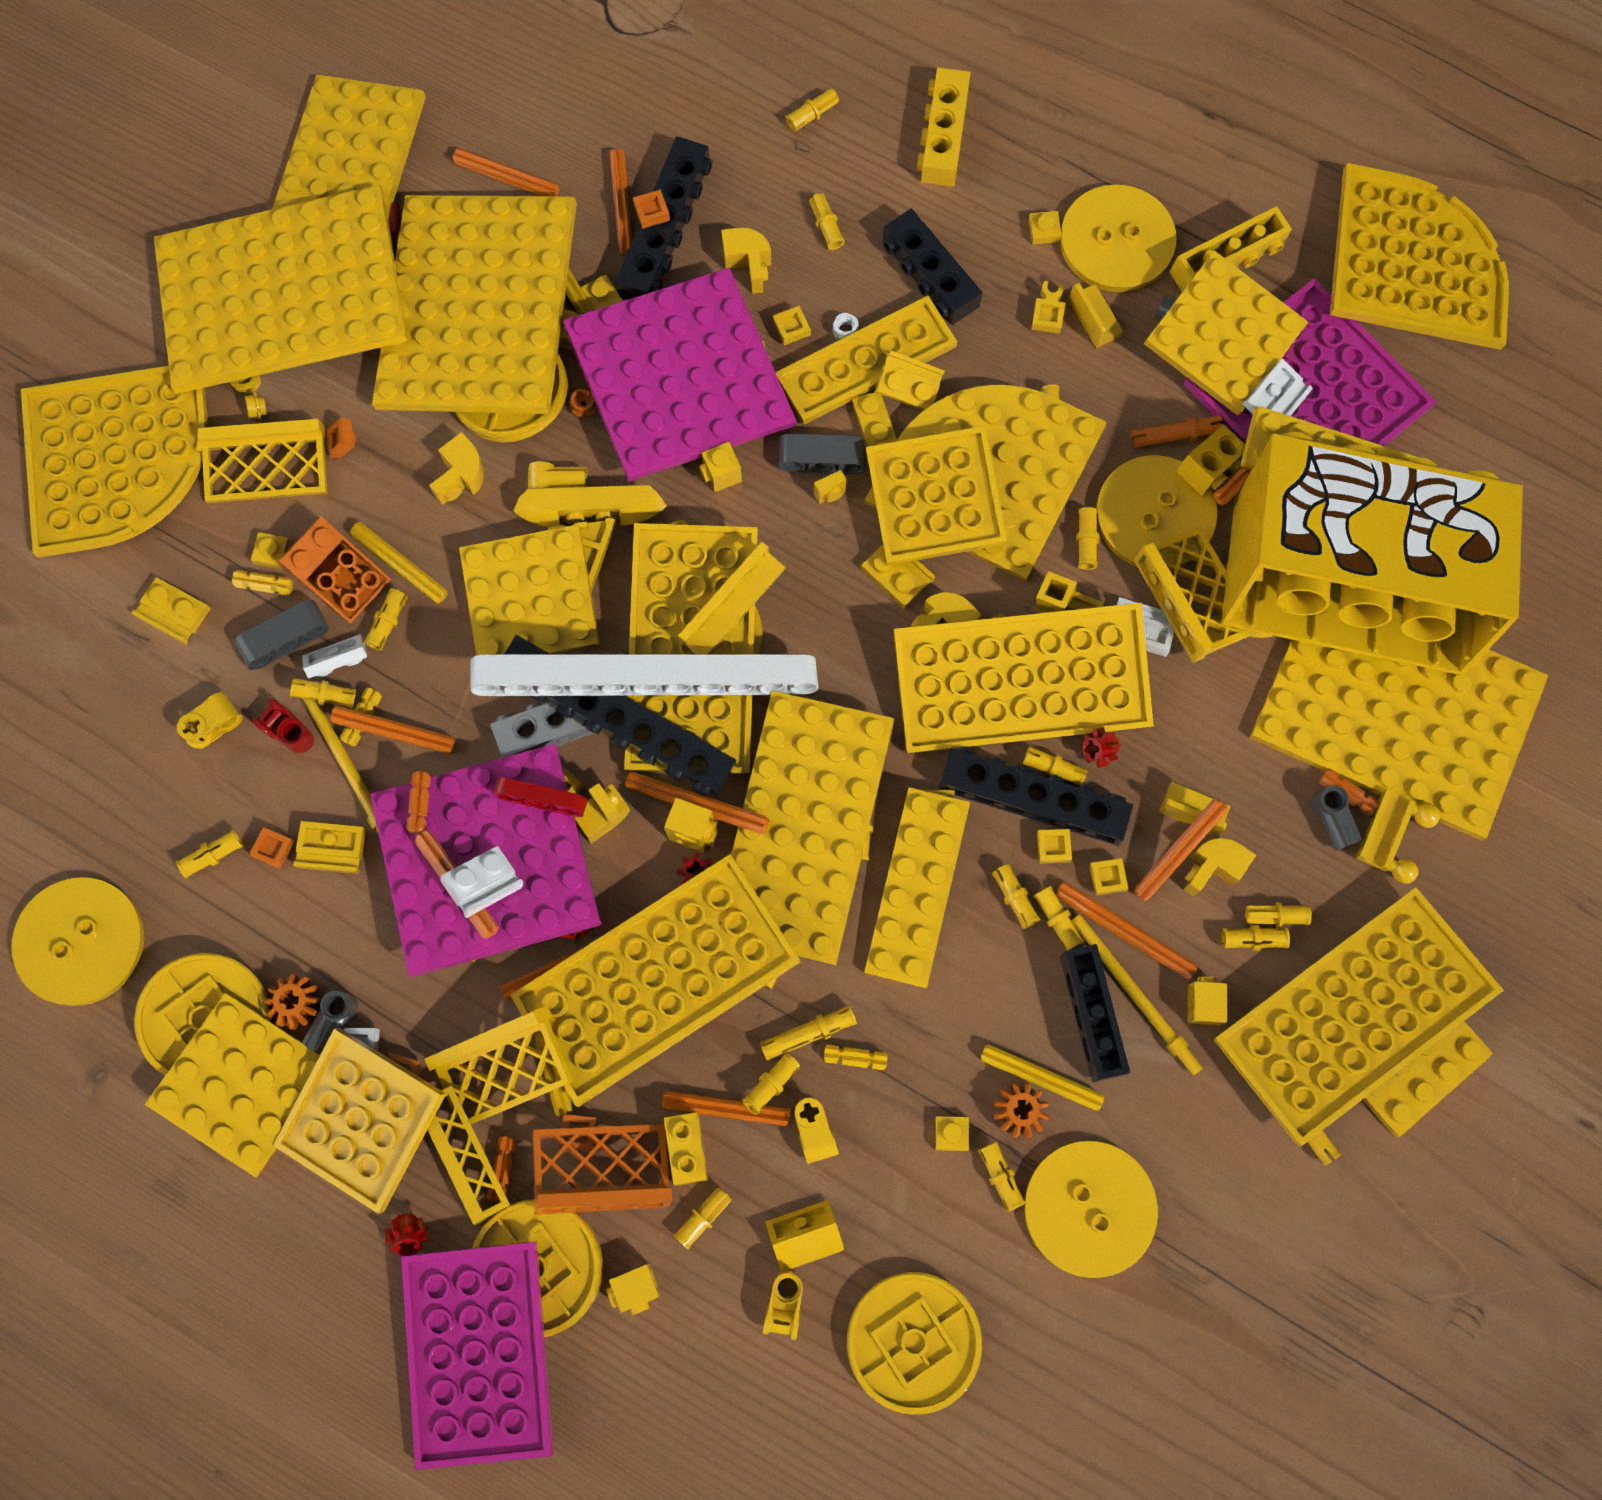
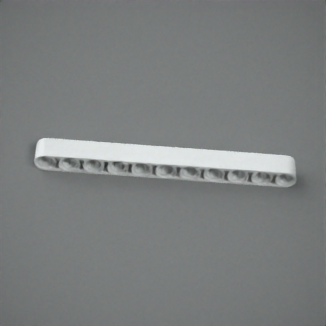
M478 655L470 660L471 692L479 696L771 695L772 691L789 695H805L818 690L816 658L811 655Z

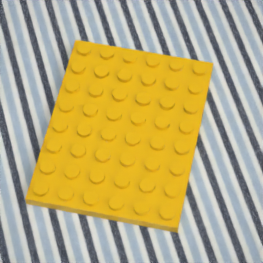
M380 185L154 236L171 389L176 394L408 341L384 193Z
M405 195L395 267L408 341L381 347L372 405L376 410L550 414L577 207L575 197Z
M1291 639L1249 738L1324 772L1327 769H1332L1340 774L1339 778H1346L1354 785L1380 796L1386 789L1393 791L1391 797L1408 803L1409 800H1414L1418 805L1423 803L1434 804L1440 811V823L1483 841L1488 837L1549 675L1492 650H1488L1463 676Z

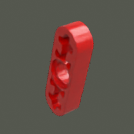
M498 778L493 792L495 797L507 802L574 817H583L588 801L579 794L509 778Z

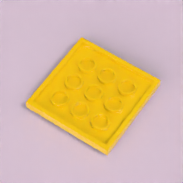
M1214 250L1143 344L1238 416L1245 408L1243 402L1276 363L1281 360L1308 321Z
M986 426L866 447L887 566L1007 545L1008 540Z
M579 524L459 547L476 656L504 655L515 635L520 636L551 655L600 646L582 532Z
M224 993L144 1105L256 1178L277 1150L273 1144L321 1054L307 1048L301 1041L230 994Z
M1464 1021L1366 1096L1363 1101L1395 1138L1401 1137L1491 1057L1493 1052Z
M341 1028L334 1029L273 1146L377 1214L383 1213L446 1093Z

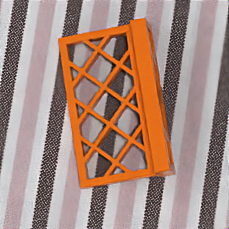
M665 1124L536 1129L532 1131L535 1200L533 1201L534 1215L667 1208L673 1201L672 1187L669 1188ZM657 1133L658 1147L650 1155L637 1141L643 1134ZM628 1134L638 1135L633 1139ZM605 1135L601 1141L596 1137ZM611 1135H620L629 1143L619 1156L604 1144ZM587 1136L596 1145L585 1158L571 1146L577 1137ZM562 1137L572 1138L567 1142ZM540 1138H554L563 1147L550 1159L541 1151ZM631 1147L646 1159L636 1172L621 1160ZM599 1148L614 1161L603 1174L588 1161ZM565 1150L580 1162L570 1175L554 1163ZM658 1152H659V1162L654 1158V1156H655ZM541 1159L547 1164L543 1169L541 1167ZM649 1162L660 1171L661 1184H648L639 1176L640 1172ZM616 1164L631 1176L624 1186H615L605 1177ZM583 1166L598 1178L591 1187L582 1188L572 1179ZM550 1167L565 1180L557 1189L542 1190V1176ZM633 1180H635V1181H636L638 1184H640V1185H630V1184L633 1182ZM602 1182L606 1187H597V1185ZM567 1183L573 1187L563 1189Z

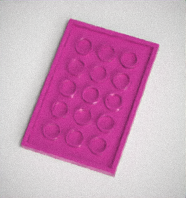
M537 1241L402 1256L415 1470L552 1456L554 1448Z

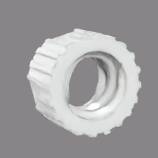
M848 313L836 316L832 328L836 340H841L859 330L857 318ZM845 324L851 325L852 330L842 331L839 327Z

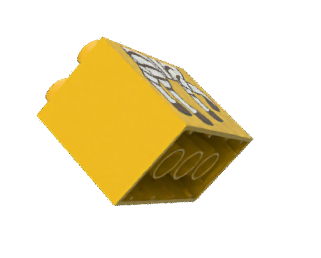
M1287 432L1282 435L1272 433L1234 502L1221 625L1464 676L1519 618L1523 485L1500 481L1495 474L1488 471L1461 473L1438 468L1433 461L1426 458L1399 460L1376 455L1374 450L1364 445H1349L1342 448L1314 442L1311 436L1302 432Z

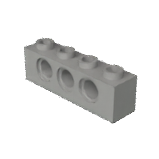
M587 696L580 701L579 706L591 704L595 707L597 700L594 697ZM551 702L531 704L526 707L524 712L516 715L514 713L504 714L496 719L497 722L490 724L502 758L556 744L558 747L593 734V732L583 727L584 721L574 715L572 719L564 716L563 722L558 726L549 725L551 717L561 715L555 710L556 705ZM612 712L607 717V723L612 726L623 722L620 712ZM529 725L535 727L532 735L528 737L519 735L523 727Z

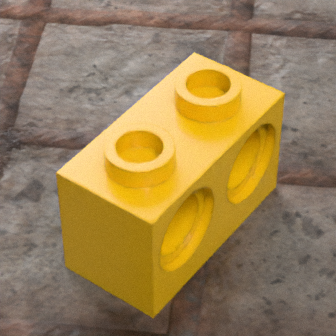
M1223 424L1187 455L1176 472L1203 496L1210 488L1214 490L1219 488L1227 480L1226 474L1228 472L1233 474L1240 467L1245 444Z
M675 798L664 826L669 841L704 853L707 845H713L718 831L715 828L716 822L714 821L712 810L679 798Z
M695 1112L665 1117L664 1124L673 1185L680 1186L709 1181L699 1114Z

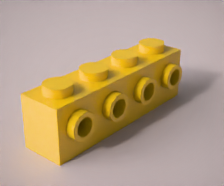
M1276 206L1179 255L1170 270V274L1181 292H1183L1214 250L1237 268L1242 266L1249 268L1267 253L1269 256H1272L1282 250L1292 228Z

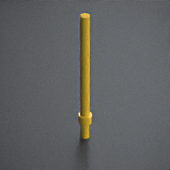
M301 698L368 815L367 821L371 829L378 833L370 792L318 701Z
M1081 914L1077 915L1071 920L1076 930L1089 946L1097 944L1101 961L1168 1044L1166 1046L1173 1057L1177 1055L1192 1076L1199 1073L1203 1067L1188 1050L1189 1044L1181 1035H1176Z

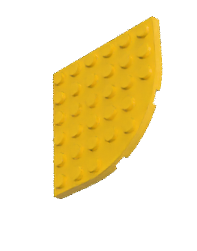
M1347 163L1343 169L1330 315L1501 350L1506 345L1509 280L1505 261L1501 262L1496 251L1498 244L1483 221L1455 196L1450 199L1436 191L1438 186L1400 173Z
M169 366L21 389L32 551L37 558L96 549L129 540L147 531L170 514L183 500L195 482L203 464L202 445L198 440L197 428L208 427L205 388L176 394L171 389Z
M987 385L962 390L935 402L921 412L905 428L897 441L986 426L1008 542L1007 545L973 550L966 553L1021 580L1027 581L1107 422L1034 389L1013 385ZM871 487L865 498V503L876 508L873 487Z

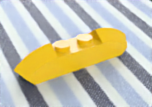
M650 485L527 489L519 497L513 511L523 519L545 527L558 526L562 522H567L571 525L584 521L599 522L605 521L606 518L620 520V525L622 526L645 521L661 512L667 505Z

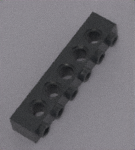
M675 137L653 190L661 189L671 222L660 223L643 229L641 223H639L615 281L616 290L620 298L629 300L662 289V277L664 273H669L673 262V256L671 255L674 248L678 249L681 245L684 224H689L691 220L694 199L699 200L703 188V183L701 182L704 175L708 176L712 168L713 160L709 158V146L682 137ZM653 245H661V246L658 247V248H652V247H651V246H653ZM644 269H650V270H651V271H649V272H647V273L640 272V271H642V270H644Z
M958 747L957 750L951 748L938 790H955V796L1061 829H1070L1071 832L1119 846L1124 840L1134 805L1126 802V798L1116 794H1108V796L1098 794L1095 788L1080 784L1078 787L1066 784L1065 779L1058 776H1040L1035 774L1036 771L1026 766L1011 767L1005 765L1006 762L997 757L989 756L985 759L976 756V753L968 748ZM978 770L983 774L984 779L979 782L972 781L968 777L967 772ZM1000 779H1007L1012 782L1014 789L1004 791L998 786V781ZM1031 788L1039 789L1043 793V799L1040 801L1033 800L1029 796L1028 790ZM1062 797L1070 799L1074 808L1072 810L1063 809L1059 805L1058 799ZM1098 807L1102 810L1104 818L1100 820L1094 819L1089 813V808Z

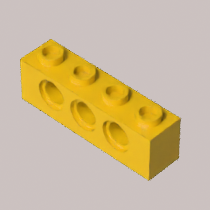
M937 67L936 78L929 81L927 96L933 97L932 104L926 103L924 121H929L928 128H922L920 146H925V153H919L917 170L922 171L921 183L949 187L955 186L971 74L969 71Z

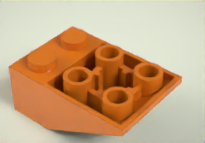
M322 516L317 518L276 562L298 583L349 624L357 618L391 580L390 577Z

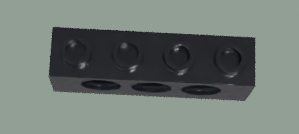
M912 208L884 226L882 240L884 249L889 255H894L899 261L902 271L907 276L911 275L916 281L921 294L924 297H930L942 318H946L951 325H954L980 307L983 292ZM907 246H915V247H917V248H916V249H910V248H908ZM930 266V267H933V268H935V269H934V270H927V269H925L924 267ZM948 287L952 291H944L942 288Z
M1094 944L1065 951L1060 956L1091 1081L1095 1083L1125 1076L1130 1073L1098 946Z

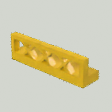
M761 542L678 635L680 642L695 655H710L784 572L785 566L769 553L767 545Z
M451 1085L441 1090L446 1093L445 1097H450L454 1105L450 1120L440 1118L435 1114L427 1130L473 1225L477 1226L485 1222L488 1217L509 1207L510 1203ZM457 1113L463 1124L454 1122ZM441 1123L448 1124L446 1132L444 1131ZM453 1126L464 1129L468 1133L469 1138L464 1150L452 1147L448 1139ZM471 1143L473 1144L477 1154L469 1152ZM455 1152L463 1154L460 1162ZM467 1156L481 1160L484 1167L479 1180L466 1176L463 1166ZM486 1172L492 1184L483 1182ZM470 1182L477 1184L475 1193ZM481 1186L494 1189L501 1202L483 1211L477 1199Z

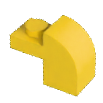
M750 228L721 230L725 269L749 268L752 294L764 293L763 281H768L767 266H771V248L767 239L761 233Z
M461 432L438 450L449 470L429 486L441 505L458 498L465 487L472 495L476 494L484 480V467L475 446Z
M1048 571L1037 594L1035 605L1040 613L1104 607V602L1076 592V581Z
M943 592L932 595L925 600L923 610L927 615L925 613L920 614L912 622L911 626L980 620L982 614L964 597L955 593Z
M598 783L589 789L591 798L587 801L583 817H575L576 824L590 844L615 828L630 812V808L613 784L603 789Z
M1218 838L1207 841L1190 856L1198 864L1194 863L1184 877L1189 882L1183 890L1193 897L1201 892L1212 874L1233 886L1240 881L1256 857V854L1230 839Z

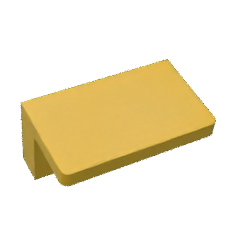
M1079 282L1074 284L1068 302L1095 348L1120 338L1123 330L1096 284L1085 289L1082 288Z
M1171 782L1159 812L1191 825L1213 798ZM1227 805L1228 811L1208 832L1209 834L1217 837L1225 830L1227 825L1225 819L1231 806Z
M828 1200L765 1221L782 1272L844 1250Z

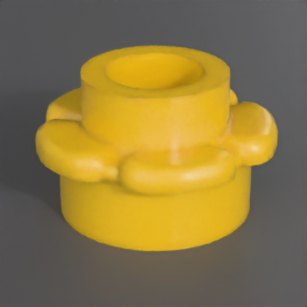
M253 392V395L244 396L248 419H258V421H261V415H267L264 397H257L256 392Z

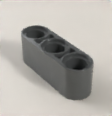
M785 434L779 438L778 467L782 471L796 473L833 474L841 470L843 474H859L865 470L866 442L858 436Z
M306 600L243 632L235 639L234 643L249 670H257L321 637L328 631L329 626L314 600Z

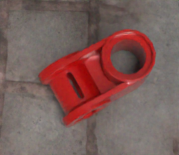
M270 698L268 700V707L258 719L253 718L251 723L292 752H307L314 743L313 733L299 719L293 716L289 710L273 698ZM301 731L299 738L290 741L294 732Z

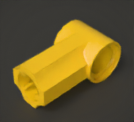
M543 461L532 462L528 466L527 489L588 487L586 467H555L553 464Z

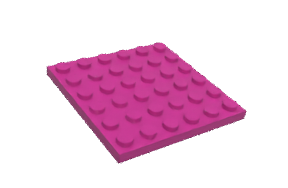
M730 268L563 320L568 338L628 482L702 458V452L724 443L730 442L731 447L796 425V418Z
M1315 278L1283 302L1308 321L1299 336L1281 358L1303 378L1302 381L1307 386L1310 385L1313 388L1292 413V417L1386 446L1437 403L1356 320L1330 315L1331 294ZM1186 378L1183 383L1186 388L1213 416L1220 415L1222 418L1220 423H1223L1246 444L1253 414L1245 407L1237 416L1189 378Z
M556 744L431 777L430 787L427 788L429 791L427 817H424L427 821L426 830L432 832L456 867L498 846L514 868L516 876L523 881L521 889L486 907L499 926L498 932L488 939L482 938L470 919L463 915L464 912L461 907L456 905L440 881V877L416 845L415 840L418 834L409 833L407 830V819L411 817L408 814L410 789L413 788V785L408 783L370 794L407 971L411 978L602 925L575 817L507 802L493 795L498 778H509L568 792Z

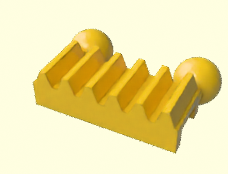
M1386 789L1378 798L1379 805L1369 820L1370 825L1364 833L1365 837L1361 841V847L1355 856L1356 859L1382 871L1392 872L1397 882L1409 884L1415 881L1418 876L1417 865L1409 859L1396 861L1394 858L1411 815L1414 816L1419 826L1431 828L1439 822L1440 811L1431 803L1418 805L1414 800H1409L1408 803L1391 797L1393 791Z

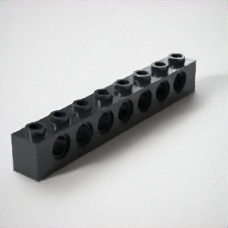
M515 635L504 655H551L518 635ZM530 696L543 704L546 700L555 704V710L569 719H572L573 715L584 721L583 727L599 735L600 731L611 736L610 742L623 750H626L628 747L639 752L637 757L645 763L654 766L655 762L664 766L666 768L665 773L675 780L681 782L685 778L694 784L692 788L704 796L709 797L711 793L717 797L736 765V759L625 696H591L597 700L595 707L591 710H584L579 706L580 701L587 696ZM612 712H620L624 715V720L620 725L612 726L607 723L608 715ZM638 728H648L652 732L651 737L646 741L636 740L634 733ZM666 743H674L679 747V752L674 757H666L662 754L661 749ZM700 758L706 762L707 767L703 772H692L688 767L690 761Z

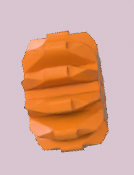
M290 974L288 982L282 977L277 978L278 989L271 986L268 988V992L274 994L273 998L266 999L264 1004L273 1007L269 1010L267 1016L271 1019L277 1018V1026L284 1027L287 1024L289 1029L296 1030L299 1022L303 1026L310 1024L307 1017L309 1014L315 1017L318 1015L319 1012L313 1009V1006L319 1005L322 999L313 996L320 989L317 985H310V978L304 976L299 980L298 975ZM293 996L299 998L298 1004H293L294 1008L288 1006L289 999L294 1000Z
M1016 1082L1012 1083V1094L1004 1088L999 1092L1006 1102L995 1100L993 1103L995 1107L1003 1109V1112L993 1115L994 1119L1005 1118L1006 1122L1000 1127L1002 1132L1013 1126L1012 1138H1018L1021 1128L1026 1139L1031 1138L1030 1126L1039 1133L1043 1130V1127L1037 1119L1041 1121L1049 1120V1115L1040 1112V1109L1049 1106L1048 1101L1038 1103L1036 1099L1043 1092L1038 1089L1030 1095V1083L1024 1084L1022 1093L1019 1085ZM1018 1102H1023L1022 1106L1027 1105L1029 1112L1024 1114L1023 1120L1020 1119L1021 1115L1015 1116L1013 1109L1018 1107Z

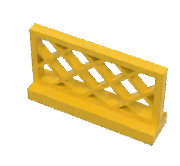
M319 419L197 428L198 440L202 445L206 503L328 494L324 447L326 427ZM316 442L317 452L309 461L298 453L305 443ZM275 445H284L290 451L278 464L267 454ZM258 446L266 447L263 450H261ZM246 447H254L260 454L247 466L238 456ZM223 449L230 456L217 468L211 463V450ZM294 455L306 463L295 477L284 469V466ZM266 457L276 467L263 479L253 470ZM234 460L246 468L235 482L223 473ZM316 462H318V469L313 466ZM310 468L318 474L319 486L305 487L299 482ZM282 471L292 480L284 489L276 490L269 483ZM252 473L262 483L254 492H245L239 486ZM220 476L232 484L224 494L213 495V484ZM296 484H298L301 488H294V487H295ZM266 487H269L271 489L268 491H263ZM238 489L241 493H234V491Z
M1201 527L1156 545L1154 543L1145 545L1133 561L1193 663L1204 659L1207 654L1258 633L1221 625V622L1210 619L1212 608L1223 610V603L1216 601L1215 597L1217 590L1225 592L1227 571ZM1195 538L1201 547L1200 554L1186 550V542ZM1167 550L1178 554L1175 565L1165 562L1159 552ZM1182 556L1197 562L1195 572L1179 567ZM1202 564L1214 569L1216 573L1215 580L1200 575ZM1177 574L1192 580L1190 591L1179 587L1176 582ZM1197 582L1213 587L1210 598L1195 593ZM1192 600L1207 605L1205 616L1194 613L1191 607ZM1210 626L1223 631L1221 640L1212 643L1206 633L1207 627Z
M548 1005L424 1059L429 1071L436 1070L443 1089L452 1085L461 1105H463L465 1097L479 1103L475 1116L468 1118L471 1125L573 1082V1078L548 1022V1019L552 1017ZM541 1030L546 1042L543 1052L529 1046L532 1034ZM524 1037L523 1043L518 1041V1039ZM507 1044L520 1049L515 1064L502 1058L505 1045ZM497 1049V1051H496L495 1054H493V1053L490 1052V1051H493V1050ZM526 1053L540 1059L536 1073L522 1067ZM479 1056L493 1061L488 1075L475 1069ZM470 1061L468 1066L463 1063ZM546 1062L556 1066L561 1078L560 1080L552 1082L542 1077ZM499 1064L513 1071L508 1085L494 1079ZM457 1068L466 1073L461 1087L452 1082L448 1073L449 1069ZM519 1074L533 1080L530 1091L527 1094L514 1088ZM472 1076L486 1082L481 1096L468 1090ZM539 1083L544 1085L543 1087L537 1089ZM492 1086L506 1092L501 1105L487 1100ZM512 1095L517 1097L515 1099L510 1100ZM447 1096V1099H448L449 1104H450V1106H451V1108H452V1111H453V1110H454V1105H453V1103H452L450 1097ZM457 1113V1115H456L457 1123L463 1124L462 1121H461V1119H460V1117H459V1115H458V1113Z

